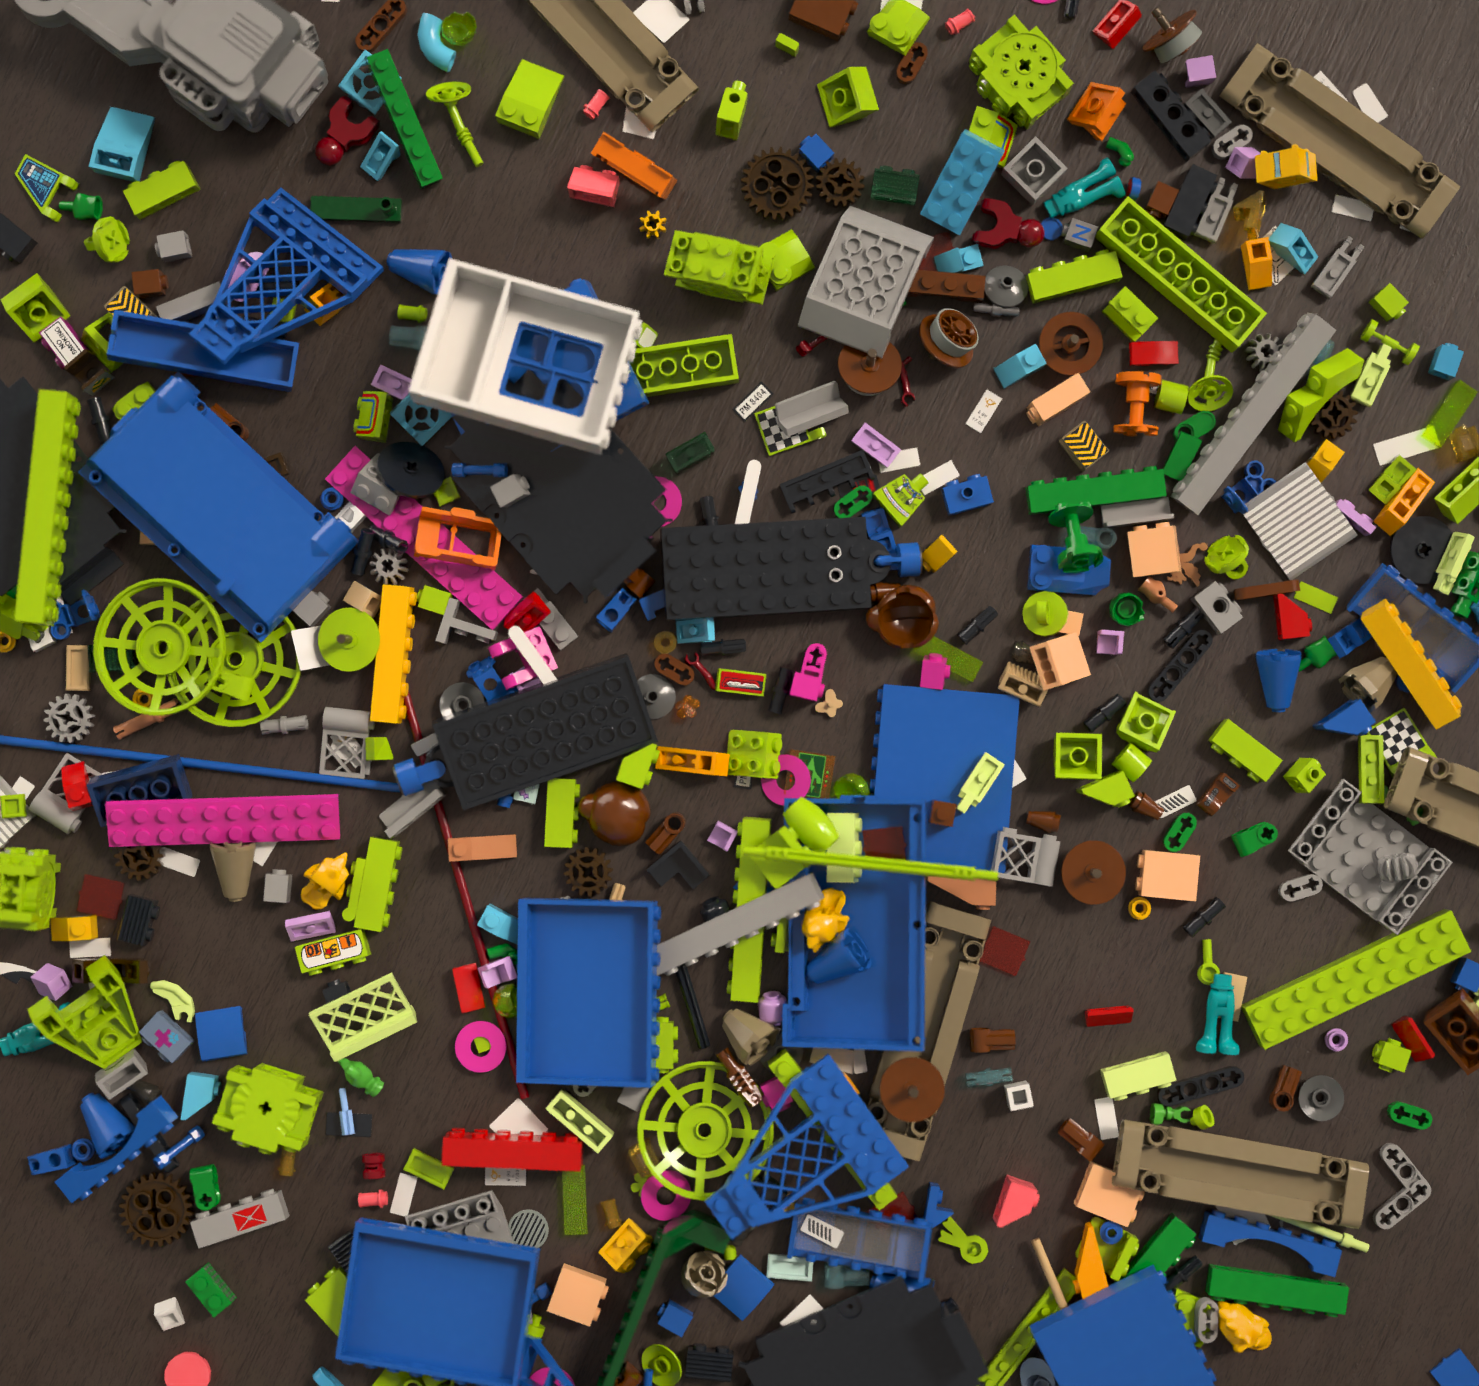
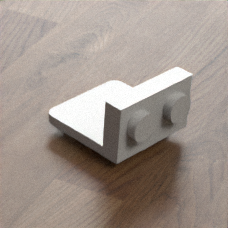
M377 453L358 473L350 493L390 516L395 509L400 495L390 490L381 481L377 472V461L380 453Z

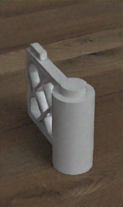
M325 707L322 723L323 736L319 774L365 779V775H370L371 761L366 760L365 738H368L370 730L375 728V721H370V711ZM328 735H337L343 743L333 750L328 744ZM354 737L363 738V747L357 753L348 744ZM344 745L353 754L346 762H343L335 753ZM361 752H362V758H360V757L358 756V754L361 753ZM331 755L341 765L336 770L325 769L326 759ZM354 757L361 764L360 773L351 772L346 766Z
M68 753L65 754L43 789L35 796L29 806V811L66 834L75 833L82 823L79 819L85 808L77 811L70 810L67 801L61 798L65 796V793L54 794L49 791L54 782L62 780V777L57 778L60 773L62 774L61 767H65L69 760L74 763L81 762ZM85 764L88 774L102 775Z
M1003 827V831L997 832L991 871L998 872L999 863L1005 859L1010 868L1004 873H998L999 878L1053 886L1060 841H1056L1057 836L1043 834V838L1020 835L1017 834V829ZM1004 837H1010L1014 844L1008 851H1005L1003 848ZM1027 841H1033L1032 851L1026 855L1021 846ZM1018 850L1022 859L1013 864L1009 855ZM1023 863H1026L1028 866L1027 877H1022L1017 870Z

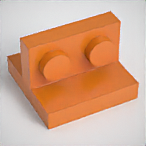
M1091 82L1067 120L1072 125L1084 127L1096 140L1103 141L1126 105L1122 100L1125 92L1119 87Z

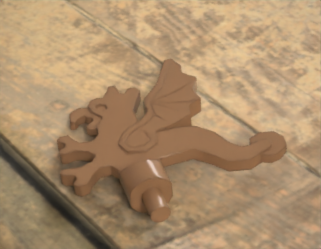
M1206 543L1192 545L1188 553L1180 554L1179 552L1181 568L1196 587L1199 586V578L1201 577L1198 573V568L1194 567L1192 563L1183 562L1191 561L1195 556L1197 548H1200L1202 551L1207 550L1208 546ZM1182 569L1180 572L1170 573L1172 574L1171 577L1167 576L1168 580L1178 581L1179 584H1182V580L1186 581Z

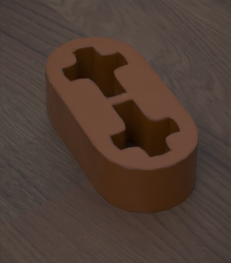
M915 42L898 65L896 78L901 84L912 83L926 61L928 49L923 43ZM912 50H922L921 55L923 57L918 56L915 62L912 61L914 55ZM908 65L912 66L910 70V75L912 76L903 78L901 70L905 71Z
M661 654L655 660L656 670L676 683L684 686L691 684L694 680L693 669L671 655ZM669 658V664L674 667L673 671L668 668L661 670L659 660ZM676 669L683 672L685 669H688V675L691 678L689 680L685 679L683 682L680 681L681 676L675 673Z

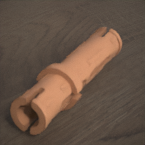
M174 698L160 705L159 709L171 708L179 702ZM141 714L120 725L114 726L113 729L115 733L124 730L116 735L121 740L153 723H161L164 721V718L171 715L152 716Z

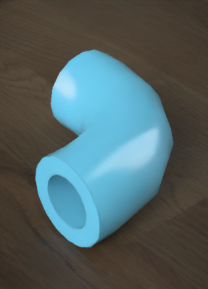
M423 13L417 34L420 49L429 62L441 70L449 72L454 64L456 51L449 49L441 41L440 31L443 21L436 16Z

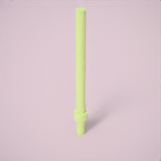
M1272 1216L1337 1241L1343 1247H1352L1365 1253L1369 1250V1244L1354 1239L1353 1235L1343 1232L1341 1234L1313 1222Z

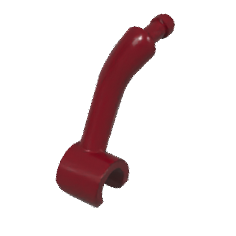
M820 335L809 344L806 340H803L795 349L800 356L804 357L828 338Z
M910 356L902 362L900 373L904 392L901 403L905 407H908L904 400L906 396H910L915 401L914 394L910 392L908 375L904 367L912 361Z
M694 653L695 662H690L686 654L684 658L685 663L688 666H695L703 675L710 688L715 690L716 683H714L713 677L707 669L699 662V655Z

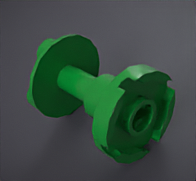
M1088 501L1072 505L1059 503L1055 506V511L1048 518L1051 525L1066 527L1068 537L1065 539L1066 550L1057 556L1058 568L1060 570L1063 568L1065 573L1089 571V566L1094 564V568H1096L1103 562L1102 549L1096 545H1089L1086 534L1081 533L1080 524L1089 520L1093 515V509Z

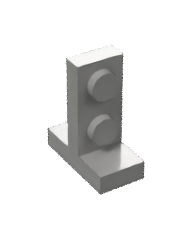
M449 597L436 641L447 644L452 627L455 628L454 633L467 636L469 632L477 635L476 640L489 643L490 639L496 640L498 632L456 619L460 601Z

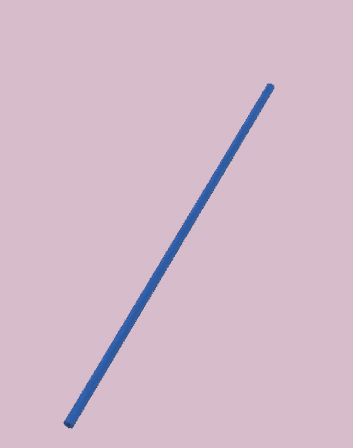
M0 735V744L143 762L170 757L168 755ZM180 757L184 767L400 793L398 784L391 782Z

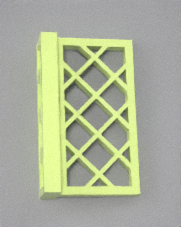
M392 973L309 1012V1016L330 1050V1055L334 1062L417 1023L416 1012L413 1006L409 1004ZM390 981L393 986L391 994L380 992L381 985ZM365 993L373 995L371 1003L360 1002V995ZM377 996L389 999L386 1008L374 1005ZM395 1000L402 1002L405 1008L395 1011L391 1010L390 1006L392 1001ZM344 1003L353 1005L350 1014L339 1012V1006ZM356 1006L368 1009L365 1018L353 1015ZM372 1010L384 1013L382 1019L378 1021L369 1019ZM323 1013L332 1015L329 1024L320 1022L317 1016ZM336 1016L348 1019L345 1028L333 1025ZM351 1020L363 1023L362 1028L357 1031L348 1029ZM330 1031L343 1033L341 1039L331 1042L328 1037Z

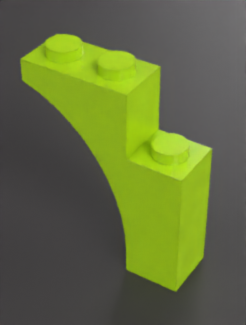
M1347 348L1311 367L1306 386L1287 395L1278 431L1293 442L1300 440L1306 428L1323 405L1340 389L1360 377L1364 359Z

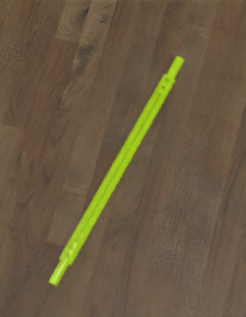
M743 846L742 855L765 857V860L798 862L970 881L975 879L998 881V872L976 870L975 867L934 864L771 846L766 848Z

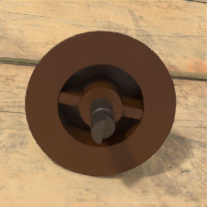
M1064 312L1054 316L1046 323L1040 334L1039 349L1047 365L1052 370L1063 375H1076L1077 373L1082 374L1088 371L1097 363L1102 353L1103 339L1099 327L1091 318L1078 312Z

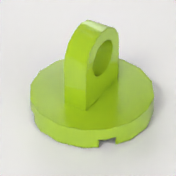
M111 216L99 219L94 225L93 236L84 240L87 251L96 250L99 257L105 262L115 263L124 260L129 251L126 250L129 244V235L124 224L119 219L116 220Z
M1235 535V537L1224 536L1209 547L1208 555L1204 558L1205 564L1213 573H1226L1231 579H1239L1248 570V564L1245 561L1249 551L1248 544L1240 535ZM1240 565L1236 571H1231Z
M1037 592L1029 597L1024 604L1023 620L1027 628L1036 635L1052 636L1057 634L1066 625L1068 608L1064 600L1054 592Z

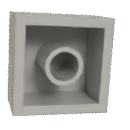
M1035 136L1003 168L1001 175L1033 206L1065 174L1068 168Z

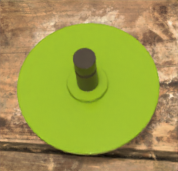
M342 608L334 611L323 621L318 634V646L323 658L332 667L341 671H357L366 667L375 658L380 645V634L376 622L369 614L357 608Z

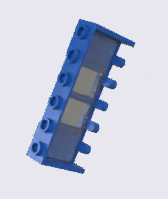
M1382 563L1348 602L1347 610L1349 612L1353 610L1361 616L1363 611L1384 599H1387L1389 604L1393 603L1399 611L1398 617L1401 622H1406L1412 631L1410 635L1414 641L1418 640L1423 646V654L1427 660L1431 659L1437 668L1435 672L1439 678L1443 677L1451 686V691L1456 693L1479 667V636L1471 632L1472 628L1464 621L1460 623L1453 618L1454 614L1446 607L1442 609L1435 604L1436 600L1427 593L1423 595L1416 590L1418 586L1409 579L1405 581L1399 576L1400 572L1391 565L1387 567Z
M802 1198V1200H798L795 1203V1208L814 1204L815 1200ZM838 1204L793 1216L787 1258L792 1259L794 1256L806 1258L808 1262L819 1260L829 1262L828 1265L830 1266L841 1264L851 1266L852 1270L859 1271L861 1268L873 1270V1273L878 1275L883 1273L895 1274L896 1277L902 1275L903 1279L906 1277L917 1278L919 1283H923L926 1276L933 1224L928 1223V1220L922 1218H914L913 1221L905 1219V1216L900 1214H892L889 1217L884 1216L883 1212L877 1210H869V1213L860 1211L859 1207L847 1206L845 1209L839 1208ZM808 1214L844 1232L837 1248L801 1231V1227Z

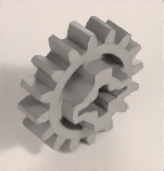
M65 694L64 699L61 696H56L57 703L49 702V705L52 707L51 710L44 711L46 714H49V718L43 719L44 722H49L50 724L46 730H53L54 732L51 737L56 738L60 736V742H65L68 739L69 743H74L75 737L77 740H83L82 733L89 735L90 732L87 728L94 727L90 719L95 718V715L89 714L93 707L85 706L87 699L79 701V695L76 694L73 695L72 699L70 694ZM68 703L65 709L61 711L58 710L62 705ZM79 709H81L83 717L80 715ZM61 715H70V717L77 721L69 722L66 717ZM55 719H57V721H58V723H59V725H60L59 728H58V726H57V724H56ZM81 726L76 732L70 733L74 727Z

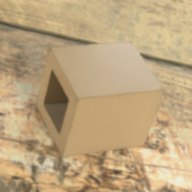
M354 581L343 601L374 618L381 607L382 596Z

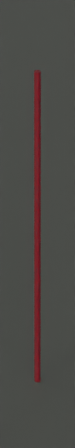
M408 690L407 697L404 696V706H406V715L414 742L423 739ZM427 752L419 756L421 765L425 764ZM440 800L434 805V809L448 853L447 839L452 838L442 801ZM450 861L481 966L490 962L479 926L477 925V918L460 861ZM495 985L488 988L499 1028L506 1040V1051L516 1082L517 1053L499 992ZM516 1083L520 1099L528 1098L529 1093L526 1083Z

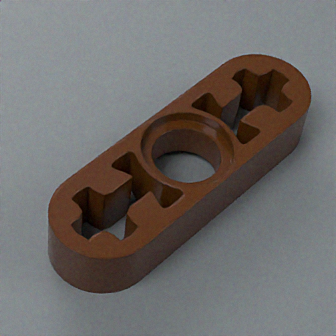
M387 0L357 34L356 45L361 52L367 50L369 53H372L407 13V7L403 0ZM393 4H394L395 6H397V5L400 4L399 7H400L401 11H400V12L394 11V12L392 13L393 9H392L391 6H392ZM387 12L388 15L391 14V17L394 20L390 21L389 17L384 13ZM380 19L386 20L388 23L387 28L383 31L375 28L376 22ZM372 29L373 32H374L377 36H379V37L376 38V37L373 35V36L370 38V36H371L372 34H371V32H370L369 30ZM370 38L371 45L363 46L362 39Z
M1299 579L1234 589L1235 601L1301 590Z

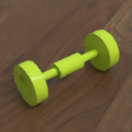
M1371 319L1360 339L1367 342L1372 335L1381 340V343L1392 347L1391 349H1398L1405 353L1402 363L1408 366L1416 356L1420 346L1413 342L1407 350L1400 346L1399 342L1393 338L1375 332L1378 322Z

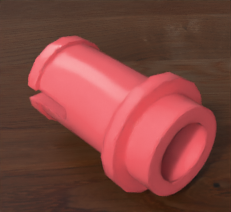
M966 9L953 19L951 17L948 18L945 27L951 35H957L959 30L975 22V17L971 10Z
M597 90V93L588 105L585 104L583 106L585 108L583 113L592 120L595 117L598 118V112L610 97L602 90Z
M379 1190V1192L359 1193V1207L379 1206L383 1208L384 1205H388L387 1191Z

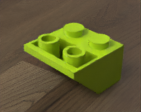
M651 744L623 758L616 780L643 789L644 784L649 785L653 772L649 771L651 763L656 764L660 753L659 750H656L657 745Z

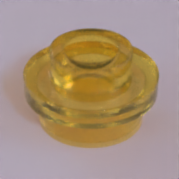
M669 631L658 633L654 639L655 648L663 654L672 652L677 644L676 637ZM664 638L670 641L667 647L661 645V641Z

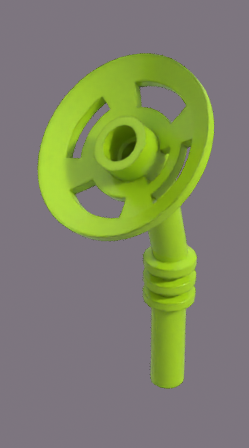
M446 82L429 88L426 92L427 99L444 103L456 128V136L459 137L458 140L461 141V145L465 146L475 167L483 165V161L472 142L473 137L468 128L464 127L455 105L458 100L470 94L471 86L464 82Z
M1214 339L1213 345L1209 346V354L1206 355L1208 359L1204 377L1197 380L1188 391L1189 404L1199 411L1219 409L1227 404L1233 395L1231 382L1223 376L1214 375L1216 361H1219L1220 352L1223 350L1221 348L1222 344ZM1213 379L1220 380L1224 384L1219 385V383L1213 381ZM1223 391L1225 392V394L1219 400L1214 401L1221 396ZM1199 395L1202 399H1206V403H1200L1194 398Z

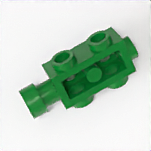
M1468 552L1451 591L1459 597L1457 603L1453 604L1451 612L1464 619H1468L1471 609H1469L1471 603L1477 604L1479 600V552Z

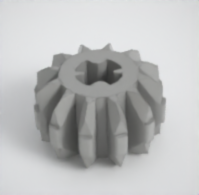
M1267 333L1264 338L1261 334H1258L1256 340L1251 339L1249 341L1251 347H1247L1245 352L1251 355L1246 360L1254 361L1251 365L1253 369L1257 365H1259L1260 372L1267 368L1270 364L1271 356L1275 352H1279L1283 344L1277 346L1278 337L1271 340L1270 333ZM1264 348H1266V352L1269 353V355L1266 357H1264V353L1261 352V350Z
M382 548L381 557L376 553L373 555L378 561L370 562L371 566L376 567L370 573L371 575L378 574L375 579L376 582H380L384 578V585H389L390 579L393 585H397L396 577L404 580L405 577L400 573L401 571L408 572L409 570L406 567H402L408 560L406 558L399 560L403 554H395V551L389 549L387 554V551ZM393 561L392 567L394 569L392 571L387 570L386 573L385 563Z
M1411 853L1383 856L1378 860V872L1384 881L1407 880L1418 874V863L1415 855Z

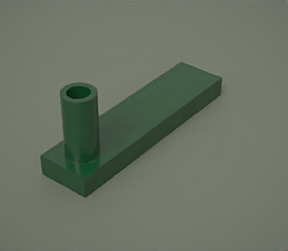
M311 196V211L322 220L402 223V199Z

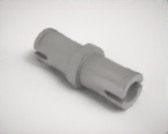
M306 715L289 718L281 716L280 719L263 720L260 722L263 735L277 732L288 734L289 731L307 730L309 727Z

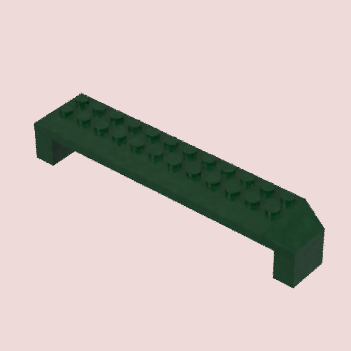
M694 1209L677 1218L666 1221L663 1228L658 1227L653 1242L656 1246L654 1249H649L645 1260L647 1269H642L636 1285L639 1288L638 1292L634 1290L632 1292L628 1305L630 1312H625L619 1328L622 1331L621 1335L618 1333L615 1335L611 1348L613 1355L608 1354L602 1371L605 1375L604 1377L599 1376L596 1386L614 1385L662 1261L693 1242L724 1254L730 1236L716 1217Z

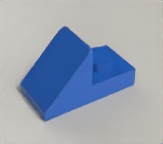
M929 1182L923 1219L933 1224L934 1228L953 1215L954 1212L952 1209L937 1206V1204L942 1202L943 1190H940L938 1183Z

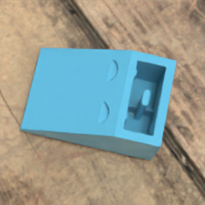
M110 107L95 141L89 167L95 173L132 182L140 181L155 117Z

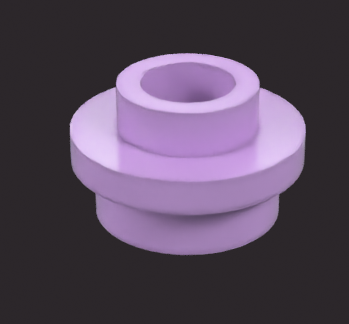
M1333 1028L1326 1033L1325 1044L1330 1050L1341 1051L1347 1046L1348 1037L1343 1030ZM1338 1035L1339 1042L1334 1044L1332 1038Z

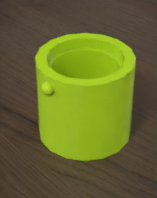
M1161 380V385L1157 389L1154 408L1182 414L1189 386Z
M1129 743L1115 758L1112 765L1117 770L1124 771L1126 777L1135 782L1148 768L1152 759L1134 744Z

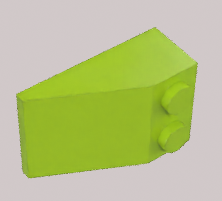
M522 59L495 115L497 122L540 139L564 75Z

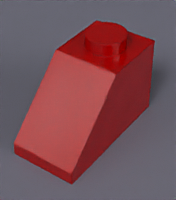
M1284 594L1273 595L1278 640L1309 637L1310 632H1312V621L1308 618V614Z
M82 761L61 767L63 790L68 808L72 811H77L93 806L87 788L89 777L85 762Z

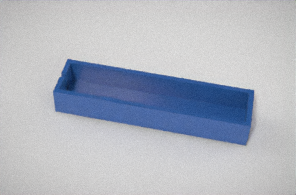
M114 309L111 326L112 334H110L107 350L108 360L173 372L179 371L180 373L286 392L292 391L299 343L274 338L243 353L238 351L224 365L190 338L189 333L198 324Z

